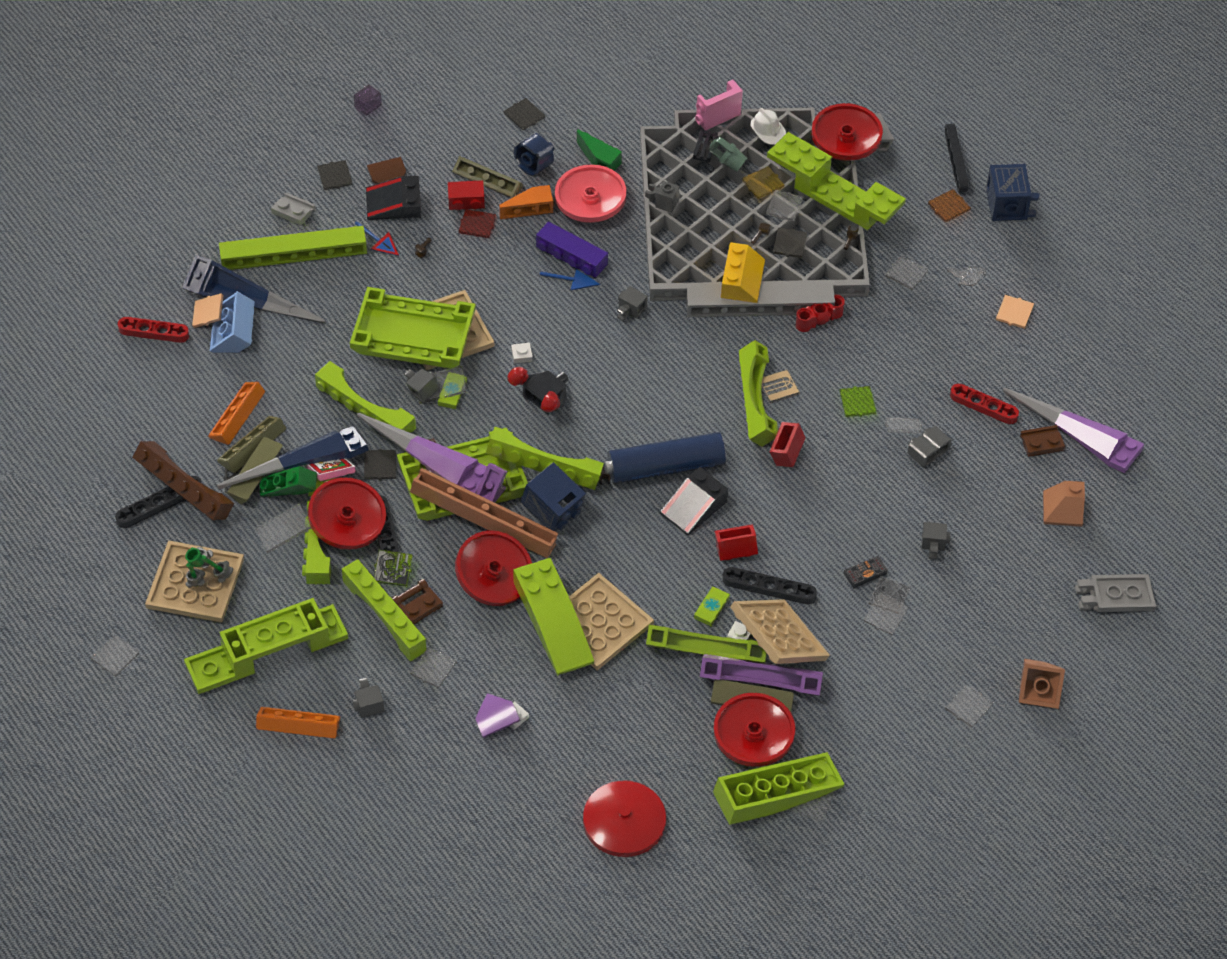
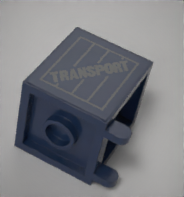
M1026 164L990 165L986 193L991 220H1027L1028 217H1035L1036 210H1029L1031 201L1039 200L1040 195L1038 193H1031Z
M553 462L526 484L521 503L548 529L557 531L558 529L562 530L568 524L569 519H575L581 513L580 509L585 503L586 493ZM562 500L567 503L564 508L559 504Z

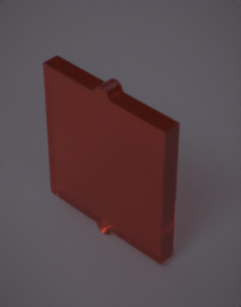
M465 209L463 218L460 219L459 233L490 238L491 231L494 229L496 214Z

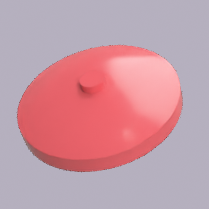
M600 165L578 166L564 173L557 181L555 201L561 212L571 219L590 223L600 222L613 217L623 208L626 202V185L618 173Z

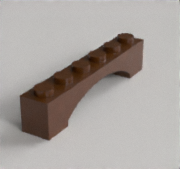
M140 441L132 457L212 520L227 519L235 504L222 493L208 488L185 473L168 457L167 451L155 441Z

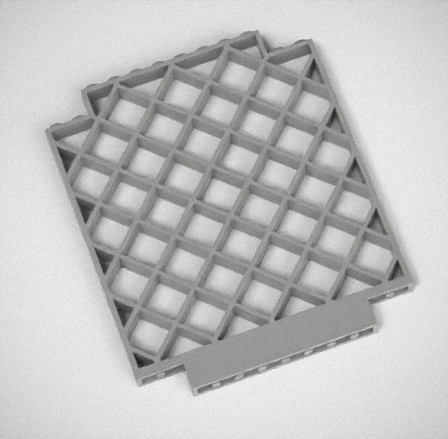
M814 108L764 109L775 112L784 128L788 126L800 134L798 136L800 139L807 143L812 142L815 144L811 134L812 123L815 118ZM741 109V115L722 123L728 124L725 128L719 124L706 130L707 132L711 131V134L717 132L718 138L722 137L728 143L735 144L749 161L760 168L751 176L741 169L735 172L726 165L721 164L718 161L719 158L714 154L711 161L707 162L716 168L711 174L706 177L694 169L701 161L693 159V153L698 140L691 135L700 128L703 129L696 122V110H674V126H640L650 301L686 300L687 317L797 315L799 309L806 308L807 306L811 307L815 303H830L835 306L834 295L842 297L868 296L870 283L863 227L795 189L796 174L793 175L758 151V149L766 144L751 128V120L759 112V109ZM743 127L757 135L749 143L735 135ZM713 139L709 140L704 157L708 156L710 144L712 143ZM655 141H665V142H663L661 145H659V144L656 143ZM703 143L701 144L698 156L701 154ZM680 144L693 152L684 161L671 153ZM837 159L847 166L837 175L847 181L851 179V183L858 186L855 160ZM659 161L673 169L663 178L650 170ZM769 175L783 183L775 192L761 184ZM725 176L739 184L730 193L717 185ZM684 177L696 185L686 194L679 190V201L672 213L656 208L655 204L652 203L656 198L649 199L645 197V191H650L648 184H655L659 188L662 181L674 184ZM793 191L807 200L798 209L784 200ZM749 192L763 201L754 209L740 201ZM705 193L719 201L710 210L696 202ZM817 207L831 216L822 225L808 216ZM772 208L787 217L777 226L763 217ZM728 209L742 217L733 227L719 218ZM684 210L698 218L689 227L675 219ZM761 223L770 224L769 235L764 236L754 245L751 243V239L742 234L752 225L759 229ZM796 224L810 233L802 242L787 233ZM840 224L847 228L851 225L852 231H856L859 228L858 236L855 240L851 241L848 250L843 249L846 241L831 232ZM708 226L722 235L712 244L698 235ZM663 227L677 235L667 245L653 236ZM820 241L835 250L826 259L811 250ZM730 242L749 245L765 259L764 265L769 268L762 275L757 303L721 298L724 271L717 277L712 278L701 270L710 260L725 269L727 255L722 250ZM775 242H778L790 251L781 260L767 251ZM687 243L701 252L691 262L677 253ZM844 257L859 267L850 276L835 266ZM800 258L814 267L805 277L790 267ZM665 261L680 270L670 279L656 271ZM823 275H825V276H827L828 278H830L831 280H819V279H820ZM778 276H781V277L784 278L786 281H774V280H775ZM691 278V279H693L694 281H696L697 283H684V282H685L687 279Z

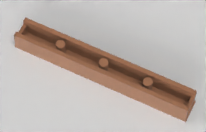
M421 468L418 476L412 482L410 493L487 530L509 534L517 539L525 548L543 557L548 558L556 546L557 532L430 471Z

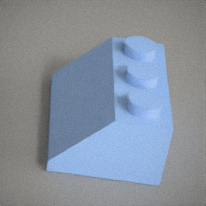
M238 291L223 301L221 320L212 323L211 352L239 353L251 345L255 301Z

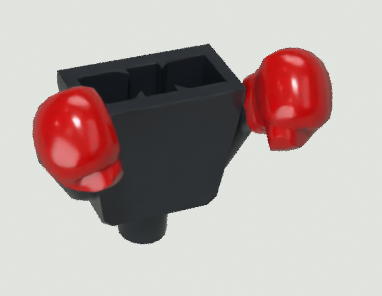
M515 367L508 373V382L513 386L523 385V395L547 415L558 408L564 407L567 398L565 383L569 381L568 376L564 372L555 376L546 370L542 373L528 375L526 369Z

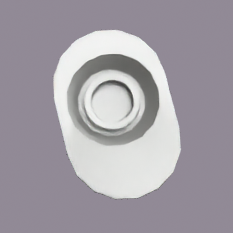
M760 108L759 112L751 120V128L764 143L775 145L786 134L776 113L771 110Z

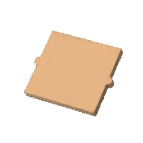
M222 293L195 301L192 324L194 328L203 325L208 326L210 323L221 320Z
M1005 295L996 320L1007 323L1009 326L1014 325L1025 329L1034 303Z

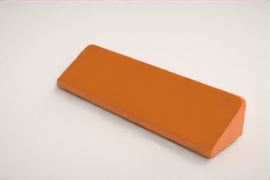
M245 382L210 432L209 438L226 445L232 442L265 393L264 388L259 382Z
M260 707L256 716V729L326 738H336L340 723V716L270 707Z

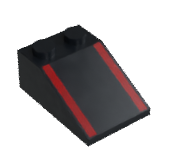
M401 176L366 187L367 220L421 218L419 176Z
M699 467L686 478L662 508L660 514L686 535H689L727 503L728 488Z

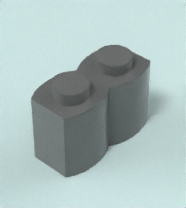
M937 426L927 428L922 433V436L915 437L909 442L907 453L925 467L950 449L952 439Z

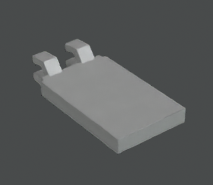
M1149 574L1092 575L1090 579L1077 580V585H1075L1076 594H1087L1090 592L1089 596H1081V601L1078 603L1080 610L1089 611L1094 608L1097 612L1154 611L1156 608Z

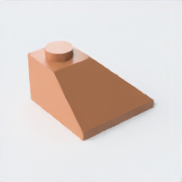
M1063 481L1044 490L1043 524L1082 527L1085 482Z
M1024 659L1019 703L1059 709L1065 669L1043 661Z

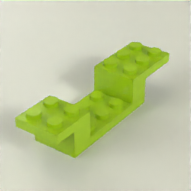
M787 132L767 152V158L796 174L795 189L866 230H869L876 221L885 225L905 204L906 198L878 182H875L865 191L831 172L832 156L790 132Z
M314 598L219 632L221 646L185 658L184 664L197 693L201 694L255 674L253 660L304 641L307 642L310 651L314 652L349 638L334 604L319 609Z

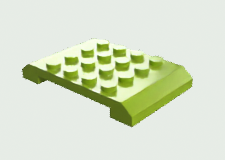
M367 287L350 340V348L362 355L450 369L457 367L462 359L476 304L457 301L456 305L387 295L385 289Z
M493 431L489 432V437L447 447L475 458L485 466L493 463L508 471L502 484L506 487V490L495 503L523 496L528 482L522 466L486 454ZM407 452L397 454V460L417 518L429 521L454 514L410 493L412 482L418 476L420 469L428 470V468L426 469L423 464Z

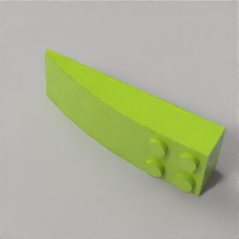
M551 558L513 569L514 585L557 676L594 664V658L579 619Z
M828 752L718 777L713 794L729 825L765 817L805 804L844 787L845 784Z

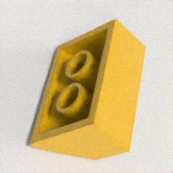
M730 242L722 280L721 298L753 303L758 302L765 259L749 245Z

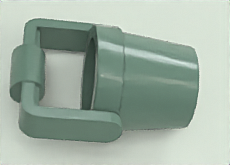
M722 137L714 139L710 144L709 151L719 158L718 161L721 164L726 165L735 172L747 160V157L735 144L728 143ZM719 145L726 149L724 153L717 149Z

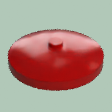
M841 103L826 107L816 115L812 123L811 134L813 142L818 149L832 156V158L850 161L859 160L874 153L881 144L883 128L879 118L869 109L856 104Z
M335 478L320 485L312 494L308 506V520L314 533L328 545L340 549H358L369 545L380 535L386 520V508L379 493L369 484L354 478Z
M489 530L476 533L463 543L456 556L455 572L461 587L470 597L486 605L504 606L520 598L514 585L513 569L532 564V561L525 547L517 539L504 532Z
M744 693L737 695L720 707L714 720V738L717 746L725 756L741 765L760 767L773 764L789 752L794 742L795 722L791 712L781 701L766 694Z
M615 781L598 788L587 800L583 812L584 830L591 843L599 850L617 857H632L649 851L661 839L666 825V811L659 796L649 787L633 781Z

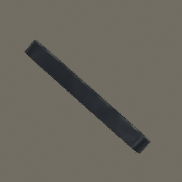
M945 124V138L957 191L967 192L968 178L955 124Z
M191 476L198 482L202 483L201 479L198 476ZM168 486L117 511L115 514L116 523L120 528H129L186 499L181 495L172 496L171 493L175 490ZM157 499L164 500L160 505L154 504V501ZM141 507L147 509L144 513L137 512V509Z
M735 567L726 568L723 572V583L728 587L808 605L816 600L817 590L809 584ZM748 578H752L756 581V583L750 585L747 584L745 580ZM766 583H773L775 587L768 589L764 585ZM791 587L794 589V592L786 593L783 589Z

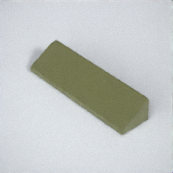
M461 156L458 157L452 170L453 173L472 181L483 180L484 186L511 198L515 197L524 185L520 181Z
M268 416L219 457L217 462L235 473L246 464L263 437L274 440L286 430L282 419Z
M263 437L239 474L274 459L283 445ZM263 476L231 485L227 494L242 505L249 499Z
M714 680L711 703L723 705L729 699L744 693H762L781 701L790 712L792 710L793 692L726 680Z

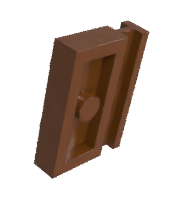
M1057 425L1020 432V437L1023 440L1022 443L1028 457L1064 451L1065 445L1060 432H1058Z

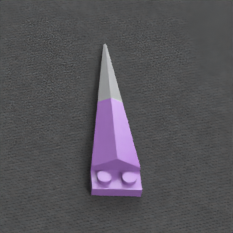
M1003 388L1005 394L1035 411L1054 425H1057L1058 428L1087 448L1106 465L1125 473L1144 449L1143 443L1128 437L1127 433Z
M357 413L359 419L393 441L431 472L476 494L487 466L479 463L477 459L364 414Z

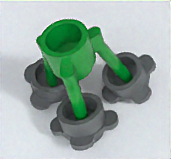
M191 547L185 554V559L188 561L186 567L189 569L186 574V587L191 588L192 586L197 587L205 584V571L194 567L202 566V568H208L211 565L214 567L213 573L219 578L218 581L220 583L228 579L234 569L229 566L228 561L217 564L211 561L210 558L213 557V551L205 550L202 547Z

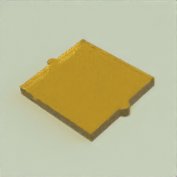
M769 166L742 178L748 190L752 191L757 199L778 191L785 186L778 178V174H775Z

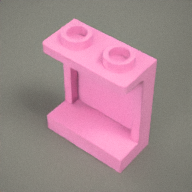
M734 80L727 82L726 92L711 99L705 100L702 95L697 96L695 119L697 124L701 125L705 131L741 115L743 90Z

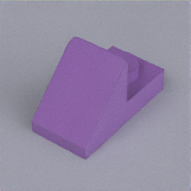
M489 463L476 494L495 503L506 490V487L502 484L508 471L493 463Z

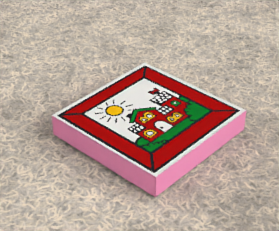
M347 459L305 465L306 469L317 472V479L319 481L355 473V466Z

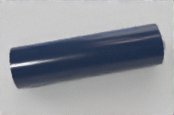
M720 432L609 450L605 468L615 484L697 470L699 467L703 469L725 465L726 452Z

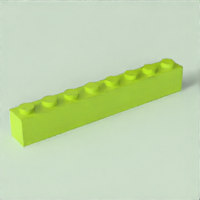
M364 226L219 243L221 264L229 270L367 254Z

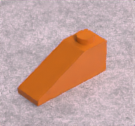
M550 185L531 187L500 204V219L553 213V198Z

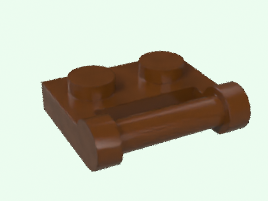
M424 579L419 580L417 585L399 596L395 595L392 597V600L413 624L443 607L441 599L433 592ZM422 591L424 593L408 604H402V602Z

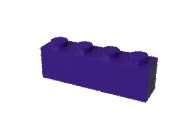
M549 221L536 234V247L583 271L587 275L596 278L608 265V252Z

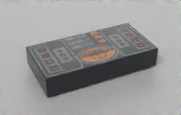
M876 556L844 570V575L854 589L886 575L888 570L881 559Z

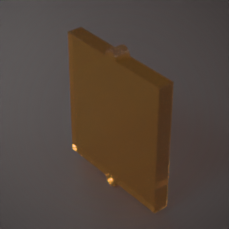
M954 189L928 201V205L944 222L971 209L963 200L964 198L960 197Z

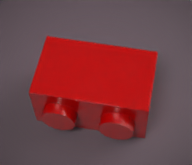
M483 180L448 182L449 210L485 208Z
M781 423L770 449V454L776 466L794 467L806 438L799 423Z
M753 524L715 531L716 547L720 561L758 554L757 538Z

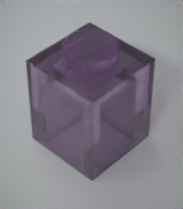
M370 84L354 94V107L366 116L382 105L381 93Z

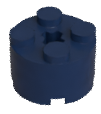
M534 133L515 146L514 158L519 160L520 164L518 166L523 172L528 175L538 174L553 163L554 146L538 133Z

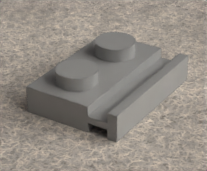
M285 193V196L281 197L271 208L272 214L298 225H302L311 216V212L316 210L315 204L289 193Z

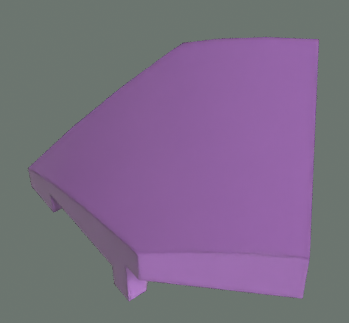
M488 693L475 718L484 738L521 721L512 701Z

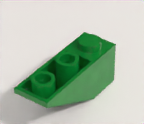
M577 130V144L592 165L604 166L615 171L622 164V151L586 132Z
M298 466L262 477L260 496L301 495L316 490L317 472Z

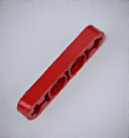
M123 317L118 321L119 332L126 336L178 343L185 342L189 338L188 327L184 324L133 317ZM142 326L149 327V329L146 331L140 330ZM164 328L167 329V332L158 333V330Z
M960 383L954 384L951 387L950 398L953 401L1006 424L1017 422L1019 410L1015 406ZM979 398L981 401L979 403H974L971 401V399ZM995 405L998 409L991 410L988 408V406Z

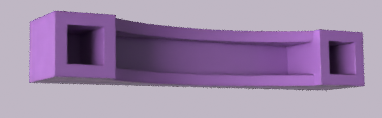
M704 654L700 677L765 684L801 693L820 695L823 672Z

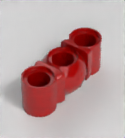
M834 295L835 306L830 303H815L811 307L807 306L806 308L799 309L796 315V329L800 332H808L811 328H815L816 324L823 325L829 320L832 321L842 317L844 298L840 295Z

